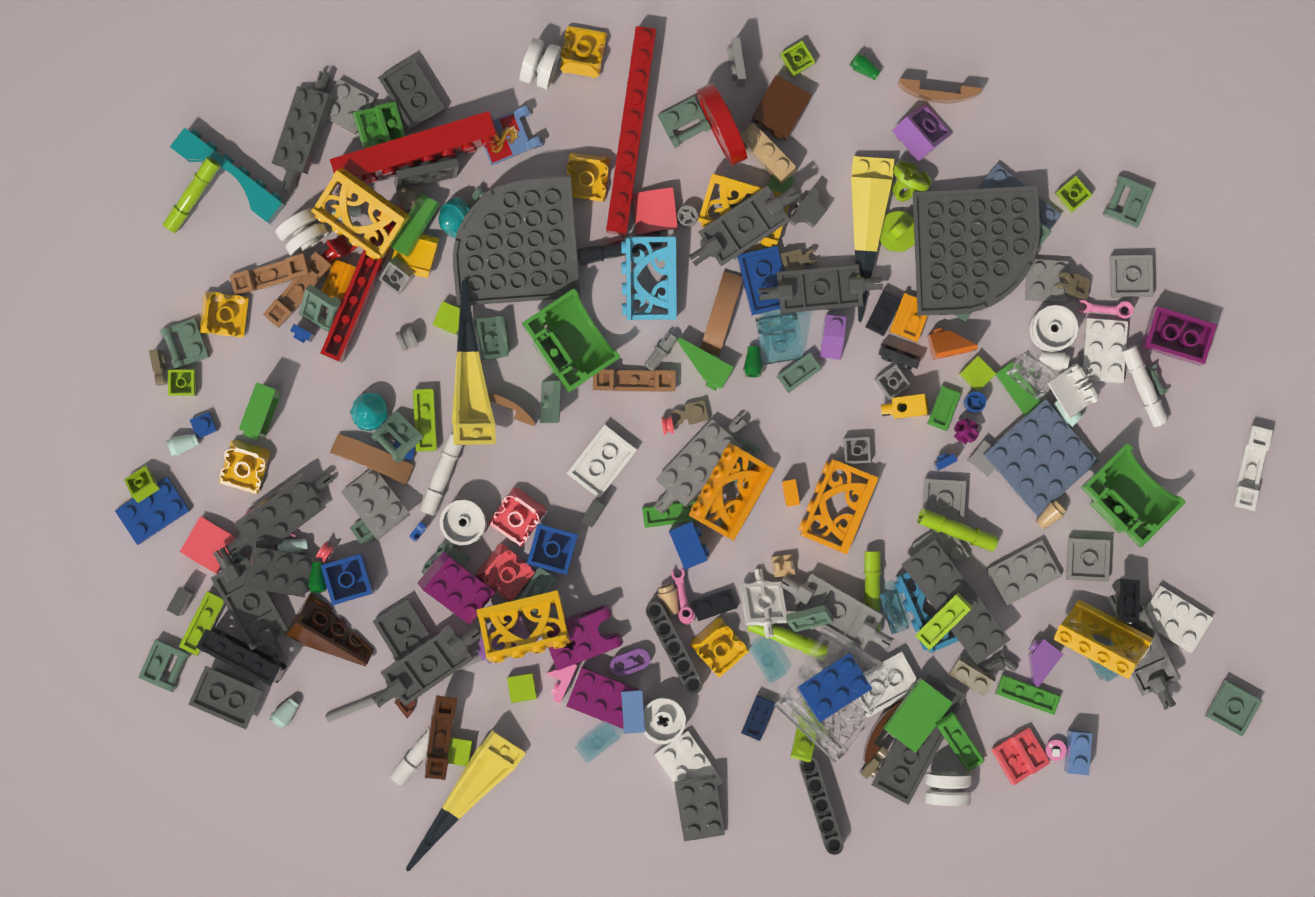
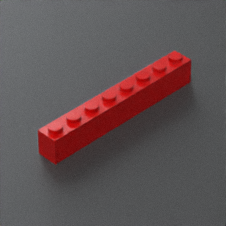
M397 206L398 208H400L401 210H403V211L406 213V211L404 210V208H401V207ZM392 221L384 227L388 235L397 224L396 222ZM378 229L376 231L379 234V240L377 241L374 236L370 240L374 245L381 246L384 242V237ZM391 247L381 259H373L365 253L366 250H363L320 354L343 363Z

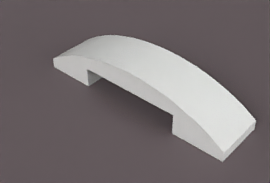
M1251 426L1237 477L1234 496L1235 507L1255 511L1259 495L1258 486L1273 430Z

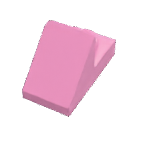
M578 664L546 673L561 681L560 684L556 682L551 694L555 695L554 701L561 703Z

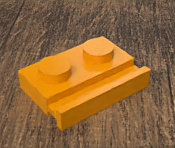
M334 259L321 291L329 297L339 298L342 302L356 267Z
M906 293L903 294L889 332L917 343L927 316H918L916 297Z

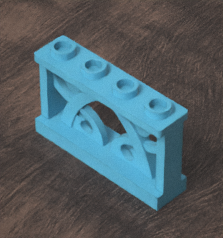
M625 236V241H621V252L625 253V262H622V274H626V282H622V295H626V303H622V315H626L627 320H677L676 236ZM648 242H667V246L652 252ZM641 243L647 247L649 254L645 256L644 252L638 249L640 255L635 257L632 254L633 246ZM657 258L658 263L664 260L665 266L658 268L654 259ZM631 261L637 263V265L633 268L632 272ZM650 262L655 271L659 274L667 275V280L657 283L652 289L651 294L636 279L641 270ZM631 284H632V286L634 287V289L638 292V293L633 294L632 296H631ZM658 288H664L665 294L660 295L658 293V298L655 297ZM634 300H640L641 304L639 307L643 306L646 300L649 301V305L645 311L639 313L633 309ZM653 304L667 309V313H650Z

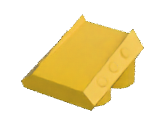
M567 26L563 49L561 50L559 69L564 74L572 73L592 77L593 79L600 75L607 33Z
M577 152L569 153L567 175H571L573 198L605 201L610 158Z
M422 234L409 257L394 250L392 259L397 257L415 271L414 275L428 278L433 270L440 239Z
M205 292L199 326L200 333L243 338L249 298L219 292Z
M231 440L230 446L225 452V463L220 473L219 483L259 494L271 452L267 448H261L240 440Z
M722 618L714 619L700 634L692 638L690 646L718 677H721L749 652V649Z

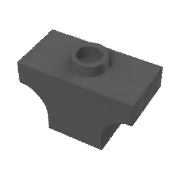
M813 187L805 198L800 197L795 203L794 207L796 210L789 217L791 225L795 226L797 223L803 222L814 228L826 213L827 209L819 203L818 196L820 191L817 188Z

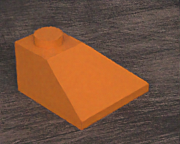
M944 328L932 330V334L927 336L932 360L969 353L978 349L977 344L950 330L944 331Z

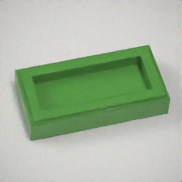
M942 385L927 424L947 431L961 392Z

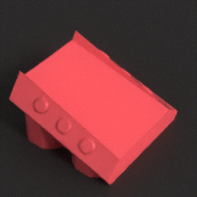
M513 487L488 523L519 546H523L547 510L544 505L539 504L521 491L520 488Z
M501 543L496 546V549L484 564L478 568L476 576L510 602L517 596L536 570Z

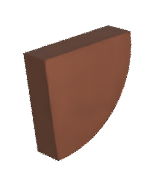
M400 699L396 700L395 704L404 716L408 718L414 711L416 699L404 706Z

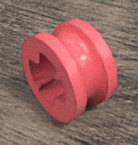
M672 415L668 418L662 416L664 435L667 432L673 434Z
M325 542L316 557H321L325 563L335 547H330L329 543Z

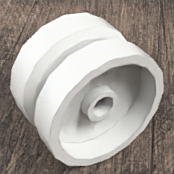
M533 38L525 54L519 80L531 84L537 75V87L548 90L559 63L561 46L551 43L544 53V41Z
M308 208L292 216L275 231L280 241H288L285 248L291 257L302 254L316 246L329 234L323 223H317L318 219L311 212L313 208Z
M1053 305L1037 312L1031 319L1028 330L1030 339L1037 348L1045 352H1057L1067 348L1074 342L1079 328L1076 317L1069 309ZM1053 325L1056 326L1054 330L1055 332L1051 330V326Z
M457 500L447 505L442 511L440 529L444 537L451 543L457 545L473 544L480 540L486 531V514L482 507L475 502ZM463 518L466 519V526H460L459 521H462L461 519Z
M659 696L651 699L644 706L645 732L643 733L649 740L655 743L668 744L675 741L682 735L685 729L686 716L683 707L678 701L670 697ZM660 716L667 717V721L661 723L659 721Z
M956 771L925 773V784L938 788L925 791V803L943 806L971 805V793L966 790H959L971 786V774Z

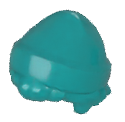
M459 197L451 198L440 209L439 226L452 238H456L459 226L470 209L463 199Z
M364 393L353 401L350 414L354 424L359 429L366 431L376 430L383 424L384 420L388 419L387 404L380 393Z

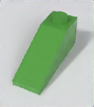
M679 337L678 344L701 378L706 381L705 386L714 391L717 388L722 390L734 367Z

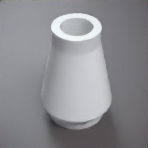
M1041 352L1039 364L1059 372L1066 371L1069 366L1070 355H1066V352Z

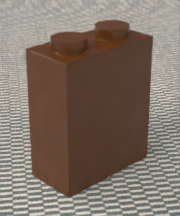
M775 75L755 110L751 121L760 130L764 131L766 129L772 132L771 136L775 139L787 141L812 94Z

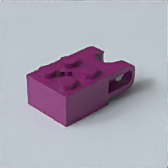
M601 605L565 618L570 641L574 642L569 645L566 644L565 647L554 649V647L548 648L557 671L618 648L623 644L620 634L605 635L598 630L600 623L611 616L612 610L609 605ZM555 623L547 625L554 630L549 631L547 636L551 638L556 637L560 632L559 626Z

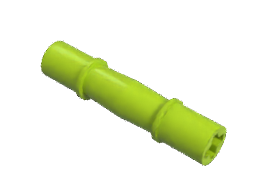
M206 157L198 171L194 173L193 180L184 190L177 204L173 205L171 212L163 222V226L166 229L177 233L185 219L189 217L190 210L199 200L206 186L211 184V180L221 167L216 160Z
M923 508L917 518L918 524L933 529L938 533L941 531L954 538L970 542L972 546L975 545L991 552L997 547L998 536L982 531L980 528L974 529L961 522L946 518L943 514L940 515Z
M864 551L865 604L882 613L880 611L881 551ZM881 621L878 625L879 631H881Z
M775 624L772 625L774 636L770 639L802 651V654L805 653L819 660H825L829 645L814 640L810 636L807 638L792 630ZM750 625L747 627L748 631L765 637L764 626Z

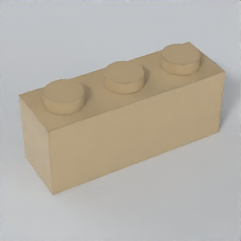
M754 123L740 135L745 149L781 185L797 172L796 166Z

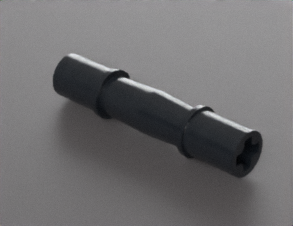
M658 231L640 236H660ZM625 239L578 249L581 264L604 262V259L625 256V253L621 252V241H625ZM648 242L652 250L662 248L661 242ZM641 243L634 245L632 248V253L639 252L638 249L643 252L648 251L647 247Z

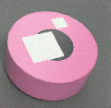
M1050 740L1045 746V753L1051 760L1058 761L1066 755V746L1060 740Z

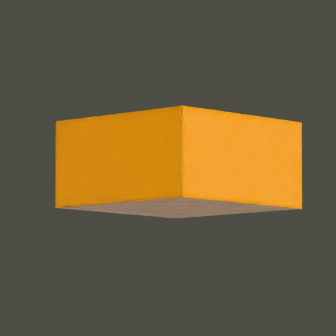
M796 479L782 481L786 507L800 505Z

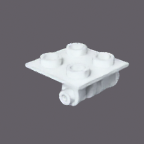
M1077 363L1047 383L1068 418H1071L1089 404L1099 400V393H1096L1095 389L1091 387L1092 382H1088L1089 377H1086L1082 370L1083 367H1080Z

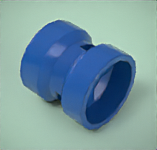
M975 391L966 395L963 404L967 411L976 413L985 408L987 401L984 394Z

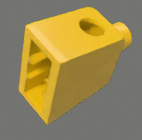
M926 394L892 398V403L881 404L882 416L894 415V419L930 415ZM901 404L907 405L906 411H900Z

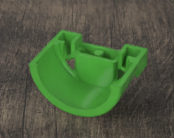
M575 289L570 290L522 322V326L533 340L534 347L555 378L561 381L568 394L620 358L617 350H614L589 317Z
M1127 443L1080 488L1092 499L1089 503L1091 507L1117 533L1125 532L1138 547H1142L1172 518L1186 501L1181 496L1168 492L1155 482L1136 461L1132 453L1133 447Z

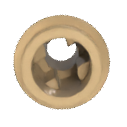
M1054 500L1052 503L1049 502L1036 522L1044 530L1046 527L1062 519L1067 511L1057 500Z
M670 583L658 587L659 592L657 595L668 616L679 613L678 592L674 584Z

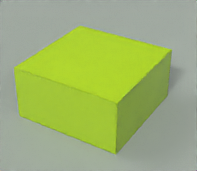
M803 41L780 53V58L792 77L815 65V61Z
M1077 176L1055 193L1056 197L1070 213L1074 212L1092 196Z
M442 301L432 325L457 336L460 308Z
M977 356L958 375L974 391L979 392L996 373Z
M168 370V396H196V370Z
M146 465L124 479L131 496L138 503L160 489L153 473Z
M533 673L507 677L511 703L537 699Z
M450 736L448 764L467 766L470 761L473 740Z

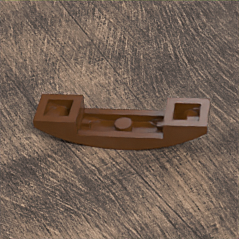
M436 695L428 735L425 778L446 780L449 760L447 757L457 697Z
M904 698L885 710L872 727L863 753V760L867 764H869L880 749L874 743L884 730L883 726Z

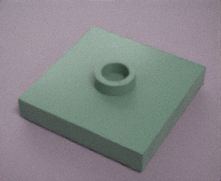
M561 381L542 382L540 423H559Z
M1224 680L1205 716L1243 737L1263 700Z

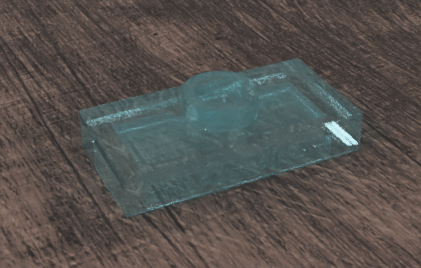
M897 589L880 594L879 597L891 635L908 629L909 625Z
M766 638L748 648L769 684L787 674Z
M606 722L576 745L575 748L588 764L619 740L620 737L612 726Z

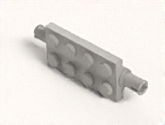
M737 415L725 429L712 419L656 478V481L666 489V493L653 506L662 515L674 501H679L687 508L701 493L703 486L707 483L713 468L717 465L727 445L731 443L741 449L743 448L735 440V436L747 423Z
M811 573L806 583L802 585L787 575L782 580L784 582H781L780 587L795 595L796 601L792 607L793 611H802L814 608L815 606L826 605L833 615V623L822 625V628L861 651L865 650L871 640L886 650L889 649L894 638L878 630V625L884 614L814 573Z

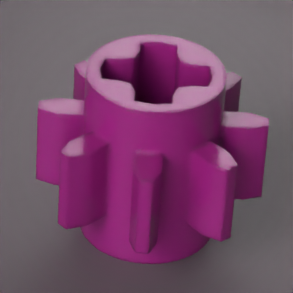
M968 417L966 420H959L954 427L956 432L954 437L964 445L967 442L972 443L978 438L979 432L977 428L979 425Z

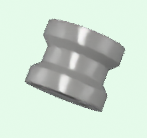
M690 205L681 207L677 213L678 223L685 228H690L696 224L698 218L696 209Z
M408 327L404 332H396L403 352L411 346H419L412 327Z

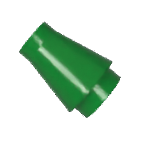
M858 52L849 65L853 68V71L872 80H875L881 72L865 53L861 54Z
M758 346L747 347L743 368L746 377H761V372H763L760 347Z
M313 562L308 582V587L312 593L327 591L321 565H324L323 562Z

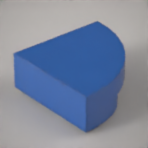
M420 521L409 538L414 542L417 541L428 528L427 525Z

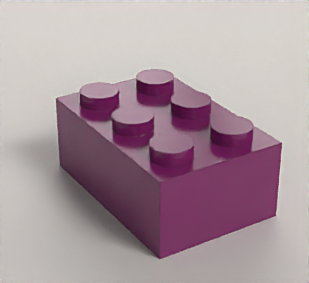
M1157 306L1152 308L1141 348L1201 366L1206 363L1217 324Z
M442 551L417 583L424 592L469 625L477 617L476 610L484 608L496 593L483 580L444 551Z
M582 666L566 707L624 729L621 691L640 689Z

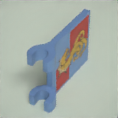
M527 105L494 120L500 141L496 142V146L485 148L491 165L544 145L539 136L528 140L521 122L522 118L532 115Z

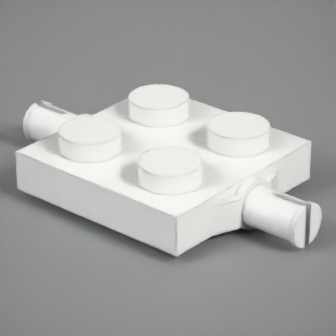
M763 569L754 570L756 581L740 585L746 626H764L765 637L771 638L774 636L772 625L787 622L783 589L780 587L781 582L765 581Z

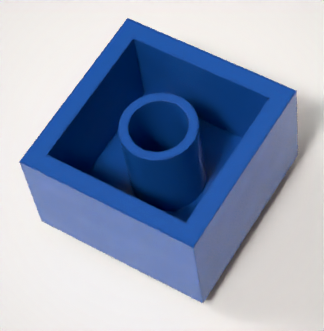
M690 522L669 531L684 570L708 561L706 556L710 554L706 544L701 545L698 537L702 536L698 524L693 525Z
M537 524L527 564L568 575L579 534Z
M364 553L321 565L332 606L375 593Z

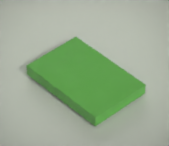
M919 678L883 726V729L916 753L935 728V723L941 720L953 702Z

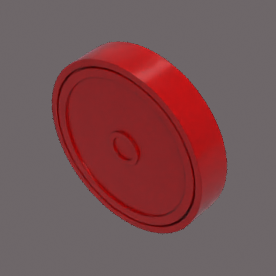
M710 83L696 90L706 120L730 165L733 166L746 160L748 156L739 129L715 85Z

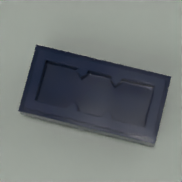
M756 695L741 734L760 741L776 702Z

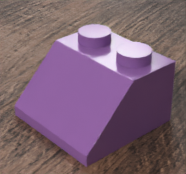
M924 103L906 116L892 130L897 139L906 146L910 154L918 162L952 134L927 103Z

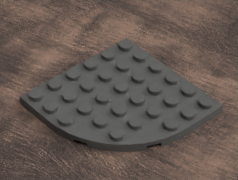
M571 175L530 177L509 181L488 191L472 205L459 226L453 248V271L457 306H460L463 280L467 282L470 305L558 299L572 289L576 290L580 298Z
M1038 186L913 192L918 316L956 315L981 311L1005 299L1022 283L1035 260L1040 238Z

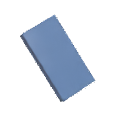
M642 690L621 691L624 734L645 732Z

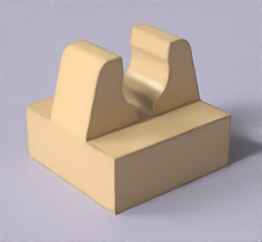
M792 554L771 557L774 577L795 575Z

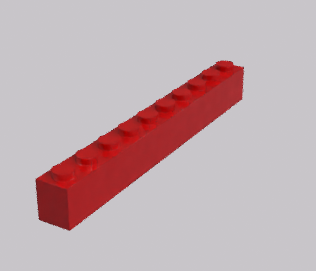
M640 26L635 28L606 233L627 236L656 37V29Z

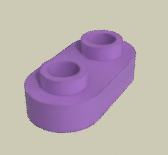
M642 648L618 655L612 659L610 670L618 677L634 673L649 665L650 655ZM642 655L644 657L643 662H637L636 656ZM618 662L624 663L622 670L616 667Z

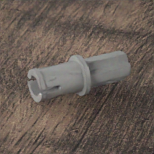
M667 332L662 341L657 346H654L655 350L644 365L651 371L655 370L661 360L668 356L667 353L678 339Z

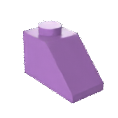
M825 315L820 358L841 360L847 317Z
M1042 638L1039 641L1036 639L1030 645L1029 650L1031 651L1028 654L1031 681L1037 687L1040 686L1063 656V653Z

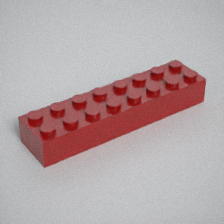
M490 111L338 156L330 159L333 173L338 169L344 168L362 182L371 184L377 182L379 177H394L396 171H399V168L404 166H411L413 168L423 162L437 163V160L446 157L454 159L457 157V154L465 152V154L474 153L477 151L476 148L482 146L485 148L496 146V142L500 141L494 118Z

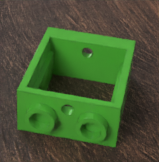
M256 382L239 430L244 431V436L256 440L259 437H266L282 391Z

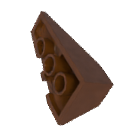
M310 593L293 619L286 635L304 646L366 667L374 649L357 632H352L345 625L346 621L343 618L339 619L331 611L333 608L328 603Z

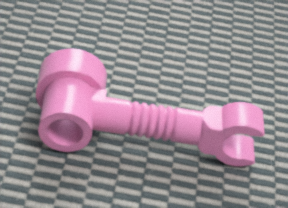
M1080 300L1078 303L1085 304L1086 310H1078L1077 312L1079 314L1087 312L1117 314L1120 318L1126 319L1133 314L1134 309L1132 304L1126 301L1121 302L1118 306H1107ZM1121 308H1126L1127 314H1122Z
M681 568L682 576L676 578L672 570L671 576L676 583L681 607L678 617L682 624L689 625L695 620V613L693 609L689 608L683 580L685 573ZM689 612L690 615L688 617H684L683 613Z

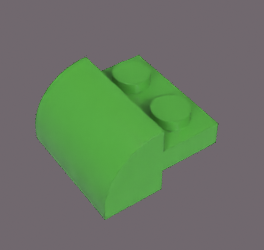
M396 101L376 105L374 108L353 113L363 149L406 136Z

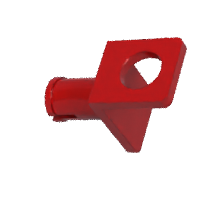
M342 234L337 238L326 241L329 248L321 256L331 263L337 257L349 256L358 247L347 244L346 236Z

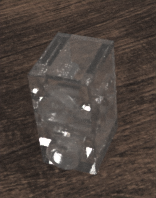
M1029 350L1020 354L1006 372L1037 400L1048 393L1051 388L1047 383L1058 376L1051 367L1045 365L1035 353Z

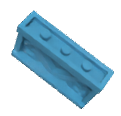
M905 572L895 577L897 581L894 582L898 593H902L905 598L902 603L906 612H911L913 616L911 623L915 632L923 628L920 619L928 623L933 617L922 611L925 595L916 583H912L916 586L915 591L911 592L908 589L907 582L911 577ZM911 597H917L915 606L911 600ZM948 632L930 650L921 641L920 644L924 651L928 650L929 653H933L959 640L956 636L948 638Z

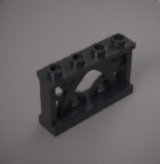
M216 627L212 631L205 629L196 646L197 649L270 687L274 682L278 683L287 668V664L279 660L274 662L272 656L256 648L251 650L247 643Z

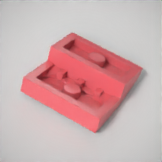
M673 187L632 194L637 235L678 229Z
M200 516L180 552L218 574L221 567L212 553L217 550L219 551L220 548L225 547V545L237 537Z
M1030 727L1018 732L991 749L1012 785L1019 783L1029 775L1035 774L1050 764L1048 757Z

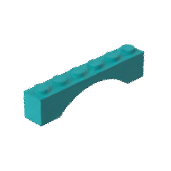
M184 127L169 147L188 162L203 163L206 157L216 160L221 165L220 168L229 172L240 183L248 198L251 211L271 225L285 207L281 202L283 198L274 191L271 194L265 190L267 186L259 179L253 181L249 178L250 172L242 166L239 169L233 165L234 160L225 153L223 156L217 153L218 148L210 141L204 143L200 139L202 135L192 128L189 131Z

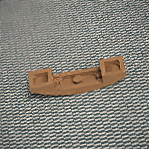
M903 78L899 79L897 85L903 91L916 98L934 103L963 102L979 96L982 92V88L962 85L959 88V93L919 89L920 80Z
M316 251L307 261L310 274L294 279L279 298L275 299L263 313L278 328L302 304L305 289L310 284L316 287L331 267V264Z
M305 253L277 263L232 274L230 279L234 295H240L289 282L310 273Z
M727 271L723 272L700 349L720 356L742 284V276Z
M603 369L593 376V390L675 391L676 371Z
M488 393L490 402L516 411L515 420L535 426V421L520 406L504 397Z
M341 434L337 435L330 451L333 455L372 469L404 485L407 484L414 468L413 465L404 460L396 463L392 459V455Z

